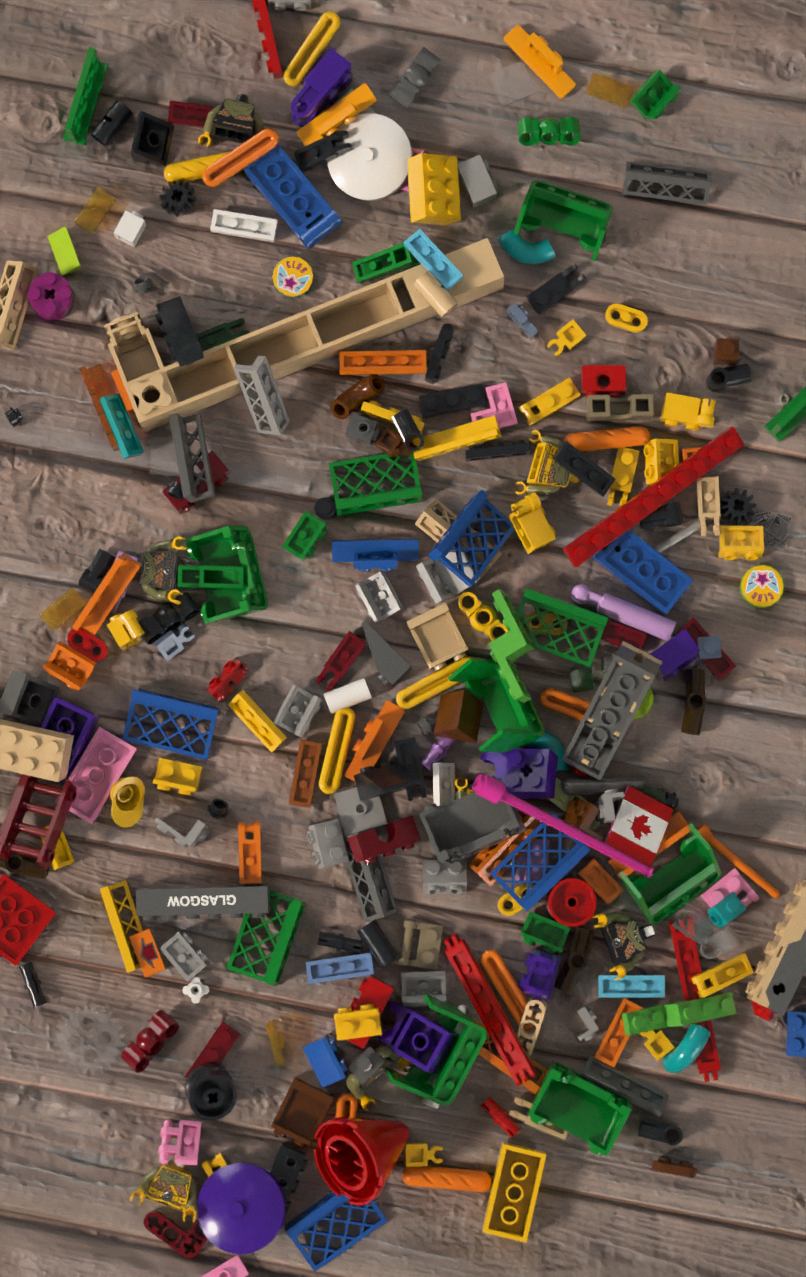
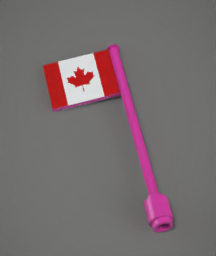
M479 774L476 778L472 790L476 791V794L494 804L498 801H504L645 875V878L652 876L654 872L652 864L674 810L631 786H627L624 792L625 797L621 800L615 815L616 820L612 822L605 843L508 793L505 789L506 784L487 774Z

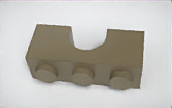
M631 394V396L624 398H612L610 395H588L586 399V421L651 420L654 416L653 394Z

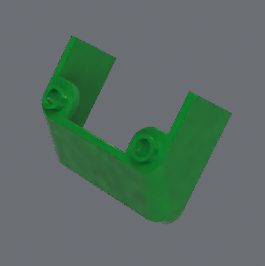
M534 180L531 182L522 204L513 234L518 235L521 227L526 231H533L541 225L580 238L579 242L583 249L590 252L594 251L591 260L596 261L613 207L604 201L550 183Z
M470 658L448 678L449 681L465 683L467 691L471 695L483 698L497 732L479 747L480 752L506 753L540 738L545 731L532 700L530 699L523 703L512 698L508 690L510 688L508 682L499 673L501 668L498 662Z
M692 823L688 825L692 836L682 841L680 847L681 855L653 873L651 877L645 878L644 875L640 874L633 875L628 879L624 872L620 873L626 889L651 924H658L718 882L722 876L711 846Z
M425 994L423 998L430 1009L439 1012L438 1020L440 1024L457 1034L452 1046L436 1074L428 1073L416 1065L411 1066L406 1075L388 1067L385 1069V1072L392 1084L440 1105H449L458 1094L486 1040L487 1034L481 1024L456 1007Z

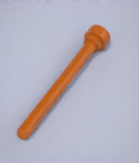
M703 823L697 829L707 843L773 898L780 897V892L717 840L712 835L713 833L710 831L711 828Z

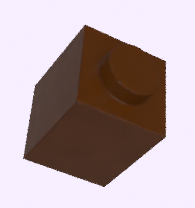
M717 338L714 343V365H736L739 360V339Z

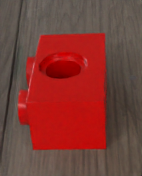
M582 365L581 395H586V398L588 395H610L612 398H620L621 395L625 394L626 365ZM606 378L609 381V385L601 387L598 384V379Z

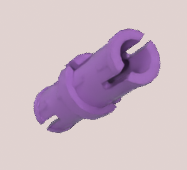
M442 737L436 744L432 745V749L423 758L421 764L431 771L433 763H437L442 757H445L447 755L446 752L457 740Z

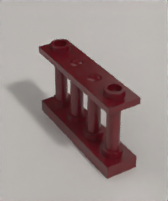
M21 774L0 830V858L8 860L10 854L16 852L38 858L37 863L48 870L50 863L54 860L55 848L72 802L76 799L77 788L69 780H66L64 788L38 783L37 777ZM38 791L59 796L60 799L55 809L30 803L32 794ZM30 811L53 817L49 829L23 823L25 813ZM21 831L45 837L42 848L37 849L16 844L17 834Z

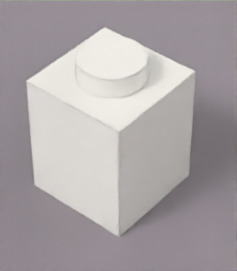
M125 210L114 231L115 238L135 248L146 227L144 217L135 211L130 213Z

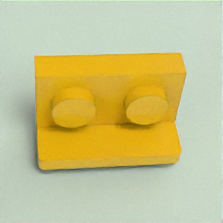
M653 439L645 444L643 450L646 467L644 474L646 484L651 485L679 464L678 440Z
M763 526L719 527V558H724L725 560H735L737 558L757 560L762 557L764 552Z
M159 758L153 783L158 784L157 789L170 791L171 787L179 789L178 793L191 796L192 792L197 793L203 767Z
M373 1004L361 1005L360 1010L354 1011L351 1010V1007L338 1008V1013H334L337 1041L382 1035L379 1008H374Z

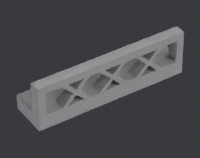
M258 356L252 366L236 364L234 371L258 433L281 436L290 420L266 356ZM244 373H249L252 380L245 376ZM249 388H252L254 391H256L258 393V396L252 393ZM256 404L263 408L264 412L256 407ZM262 420L268 423L270 427L263 426Z

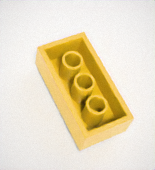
M502 1141L483 1222V1233L527 1243L547 1155L545 1151Z

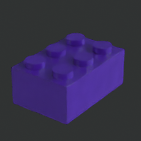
M685 629L649 654L663 661L655 676L657 681L661 678L666 681L680 671L678 666H681L683 669L698 658L696 654L700 652V649Z

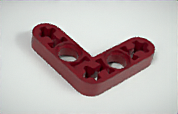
M157 1210L150 1211L144 1218V1226L149 1232L186 1258L195 1257L208 1240L205 1235L197 1232L198 1219L189 1232H187ZM157 1216L159 1218L158 1223L162 1226L164 1221L168 1223L164 1227L162 1234L158 1232L160 1230L158 1225L155 1224L153 1227L149 1225V1217ZM169 1228L176 1229L178 1232L177 1239L169 1240L166 1237V1230ZM193 1233L196 1238L203 1241L200 1243L197 1240L193 1247L195 1251L191 1250L188 1253L185 1251L186 1246L184 1244L191 1243L194 1237L190 1236V1234Z

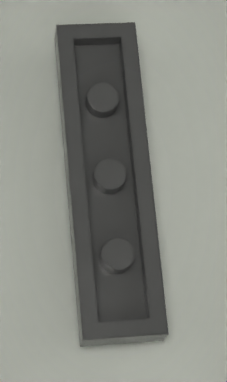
M591 1055L587 1059L581 1077L659 1117L663 1113L669 1095Z

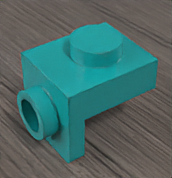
M732 892L707 910L711 922L717 925L718 928H722L744 912L746 908L735 893Z

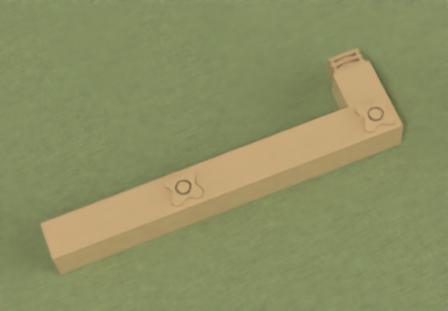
M488 238L445 254L463 274V279L448 291L458 302L456 307L504 289V275ZM420 264L203 351L205 358L182 367L179 366L178 362L164 367L149 329L145 328L139 312L120 316L105 324L104 327L111 342L108 344L139 424L143 431L147 432L170 423V415L179 414L181 417H185L242 394L243 391L234 371L236 364L252 366L258 356H266L274 380H277L340 354L339 351L352 350L439 314L413 286L414 282L427 272L423 265ZM244 373L245 376L252 380L249 373Z

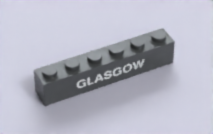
M270 886L136 890V916H143V920H156V916L163 915L165 920H176L178 915H186V919H200L199 915L208 914V919L221 918V914H230V918H243V914L252 913V918L265 917V913H271Z

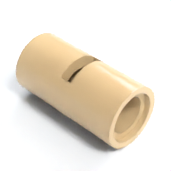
M430 271L421 275L413 284L442 318L447 316L458 305V302L446 289L442 288V284Z

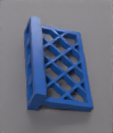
M482 489L472 496L427 555L433 561L438 559L468 587L473 586L515 529L511 521L486 499L488 494ZM483 506L490 511L491 518H482L481 509ZM484 522H492L493 533H485ZM497 522H502L508 527V530L506 532H499ZM470 523H478L480 533H471ZM460 537H467L469 548H460ZM472 537H481L482 547L474 548ZM486 537H494L496 546L488 547ZM449 552H456L457 563H452L446 558V555ZM461 552H470L471 562H463ZM475 552H483L485 561L476 562ZM464 567H472L473 577L471 579L464 573Z
M135 688L132 691L122 740L207 760L220 708ZM136 703L144 705L149 712L140 719L134 712ZM159 709L166 710L170 717L161 724L153 714ZM180 714L187 715L191 722L182 729L175 720V717ZM151 715L157 726L147 732L140 721ZM202 719L211 721L210 729L202 734L196 723ZM172 720L178 731L168 737L162 725ZM138 723L144 734L138 738L128 736L130 727ZM193 725L199 736L189 742L183 731ZM159 728L165 738L159 743L153 742L149 736V733ZM180 733L186 744L177 748L173 746L170 739ZM200 738L206 746L204 754L195 752L191 746L192 743Z
M553 812L550 814L559 819ZM544 822L538 825L490 872V875L526 912L590 851L585 844L574 838L572 839L576 845L571 850H561V837L570 836L562 834L561 831H559V834H546V823ZM543 828V834H537ZM534 836H543V850L530 849V840ZM546 837H558V850H546ZM518 852H527V865H515V855ZM530 852H543V865H530ZM546 852H558V862L555 865H546ZM561 852H567V854L561 858ZM512 858V865H505ZM502 867H512L511 880H502L496 873ZM514 867H527V881L514 880ZM530 867L543 868V877L539 881H530ZM514 883H527V893L521 899L514 893ZM530 883H536V884L530 889Z
M332 1191L285 1224V1232L315 1272L388 1221L374 1200L370 1202L372 1207H368L369 1203L365 1204V1206L348 1204L346 1202L350 1200L343 1194L338 1197ZM340 1206L347 1207V1219L334 1217L336 1209ZM352 1208L364 1210L362 1221L350 1220ZM367 1211L377 1212L380 1217L374 1223L365 1222ZM322 1219L330 1220L328 1232L316 1230L317 1222ZM333 1221L346 1223L344 1234L332 1232ZM349 1224L361 1225L360 1233L356 1236L347 1235ZM303 1232L312 1233L310 1245L300 1243L297 1236ZM315 1234L327 1236L325 1247L313 1245ZM330 1237L343 1238L342 1245L337 1249L328 1248ZM312 1249L324 1251L323 1259L316 1264L311 1258Z

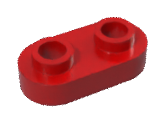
M80 628L78 631L72 629L68 633L67 642L69 646L90 660L100 662L107 657V645L84 629ZM77 636H82L83 641L81 643L75 642ZM96 647L101 648L99 655H95L93 652Z

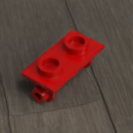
M236 658L229 660L224 665L223 672L209 682L207 691L219 702L222 699L225 700L234 689L228 683L232 680L238 685L247 675L248 668Z

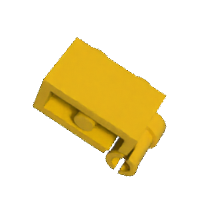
M667 392L664 396L660 421L665 422V425L669 427L686 426V429L691 431H699L703 427L713 428L715 421L713 414L716 401L711 399L709 402V399L701 400L700 398Z
M533 492L526 495L525 499L511 504L512 511L518 510L511 513L508 517L527 554L541 549L556 540L555 530L545 518V511L536 493Z
M134 609L113 616L109 619L111 622L107 624L117 644L124 651L143 640L141 636L145 633L136 619L138 616Z

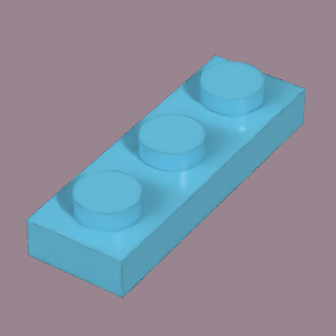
M418 229L403 242L411 254L427 271H430L447 291L463 279V274L421 229Z
M598 975L599 998H665V975H625L624 978L616 981L614 979L618 975Z

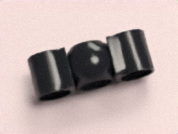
M184 592L183 595L180 594L175 598V600L181 602L179 605L170 601L171 605L167 604L160 607L154 616L151 613L139 621L142 630L145 632L142 637L148 645L153 644L165 634L164 632L176 629L181 624V621L185 623L200 612L199 607L188 592Z

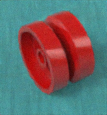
M564 878L549 890L547 909L550 916L556 922L565 926H580L593 916L596 909V896L593 889L585 881L577 878ZM570 898H574L576 903L574 906L568 905Z

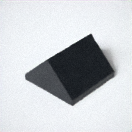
M139 111L131 148L133 160L166 166L174 125L144 111Z

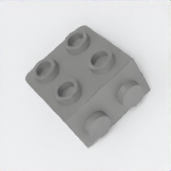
M449 552L446 558L452 563H457L456 552ZM461 552L462 561L471 562L467 553ZM430 559L416 565L421 579L425 582L429 594L436 604L447 601L469 588L438 559L435 561ZM464 567V573L470 579L473 577L472 567Z
M157 817L155 819L159 830L166 835L172 833L176 836L174 840L186 848L188 846L194 847L198 841L203 842L209 833L207 830L209 825L199 819L187 836L162 818Z

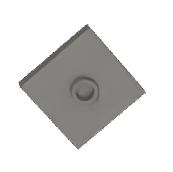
M357 787L334 794L345 836L387 824L380 796L360 801Z

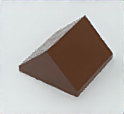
M466 690L441 695L434 736L477 743L484 703Z

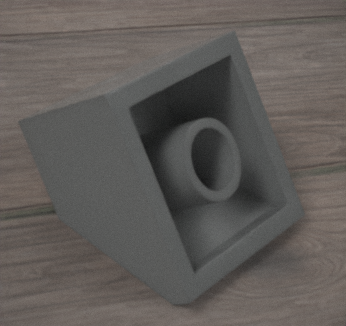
M12 670L0 701V712L41 727L54 698L57 697L60 687Z

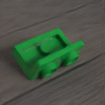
M656 70L629 102L645 119H657L663 114L665 106L677 98V93L681 87L673 85L661 70Z
M305 511L282 545V548L303 562L306 558L310 559L316 551L314 545L318 539L322 541L328 532L326 529L327 523Z
M529 911L520 936L524 937L522 942L532 946L539 943L544 945V951L555 955L557 951L562 953L570 927Z

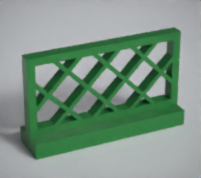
M89 47L63 137V140L84 147L108 70V64L100 62L96 49Z
M806 386L764 426L778 442L806 417Z
M380 454L329 463L338 516L423 502L414 454L397 457ZM411 456L412 463L407 469L398 464L401 457ZM382 460L391 463L386 472L376 467ZM359 464H366L370 467L365 476L355 471ZM344 467L349 472L342 480L335 475L334 468ZM394 467L404 472L398 481L389 476ZM373 470L382 475L377 484L367 479ZM352 473L362 479L356 488L346 483ZM406 475H409L415 479L416 486L405 487L401 482ZM386 478L395 484L389 491L380 488V485ZM364 482L374 487L370 494L364 495L358 491ZM343 485L353 491L349 497L339 499L338 492Z
M527 588L524 591L517 611L519 618L522 616L524 620L522 624L525 623L528 628L529 638L532 637L534 641L532 642L534 648L591 667L608 617ZM525 603L534 606L537 615L527 620L522 612ZM538 608L544 609L546 611L540 613ZM552 612L555 614L558 622L547 627L541 615ZM558 615L563 616V617H566V618L563 619V620H560V618H559ZM539 617L544 629L532 633L528 621ZM572 619L576 622L579 629L567 634L562 622ZM579 622L586 624V626L581 628ZM560 624L565 636L553 641L548 629ZM589 626L599 629L596 638L587 641L583 629ZM546 631L551 642L544 646L539 645L534 635ZM580 631L585 643L574 648L568 636ZM566 638L571 650L565 653L559 652L555 643ZM594 642V645L591 649L589 644ZM552 644L555 650L548 648L547 646ZM587 645L590 651L588 661L579 659L575 650ZM573 652L575 657L567 654Z
M270 890V902L276 916L268 921L264 917H260L263 923L252 928L249 922L252 913L245 914L226 969L273 986H278L306 902ZM271 895H272V896H275V897H278V898L275 899V900H273L272 897H271ZM282 899L289 901L287 911L279 914L275 903ZM278 919L282 926L281 930L272 935L268 924ZM265 926L269 937L259 942L254 931ZM251 933L256 944L245 949L242 943L243 936ZM271 940L274 945L273 953L265 956L260 945ZM258 947L262 958L251 963L247 951ZM244 954L248 965L243 968L233 966L236 957ZM262 961L265 962L267 967L264 977L257 975L253 967Z

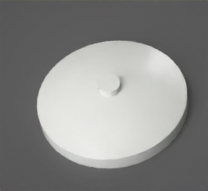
M374 113L357 115L352 123L341 125L338 128V132L346 130L349 137L341 142H335L336 147L344 143H351L352 150L345 154H340L338 157L327 162L331 177L337 186L348 195L366 201L386 198L400 189L408 178L407 159L413 157L412 146L405 131L392 119Z

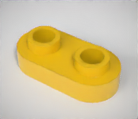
M621 304L610 305L605 313V319L608 324L633 333L642 332L648 323L644 312ZM618 313L620 318L614 319L612 314ZM637 319L640 321V325L635 326L632 321Z
M537 612L528 613L525 617L526 620L537 615ZM554 613L541 615L547 627L552 625L554 621H558ZM558 615L560 620L565 619V617ZM537 617L539 620V625L533 626L531 620L528 621L532 633L544 629L539 617ZM567 620L562 622L565 630L567 629ZM561 626L560 628L551 627L548 629L552 636L563 634ZM543 631V632L539 633V634L547 635L546 631Z
M522 883L514 888V893L520 899L523 897V891L527 889V883ZM508 892L502 895L497 903L498 910L505 916H512L523 909ZM506 901L512 902L510 909L504 907Z

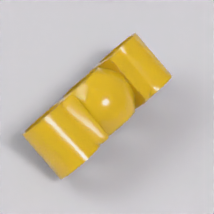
M466 592L460 596L458 601L459 609L470 619L472 627L477 631L484 632L491 642L496 639L492 633L494 629L501 628L504 633L508 632L504 624L497 619L494 609L489 605H484L482 601L477 599L475 594ZM469 597L473 599L474 606L465 608L462 605L464 598ZM478 614H488L489 622L486 624L480 623L477 620Z

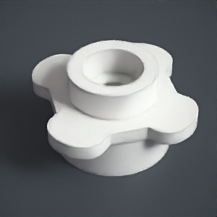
M193 977L191 983L183 987V993L188 995L193 1003H199L200 998L209 992V987L200 982L199 977Z

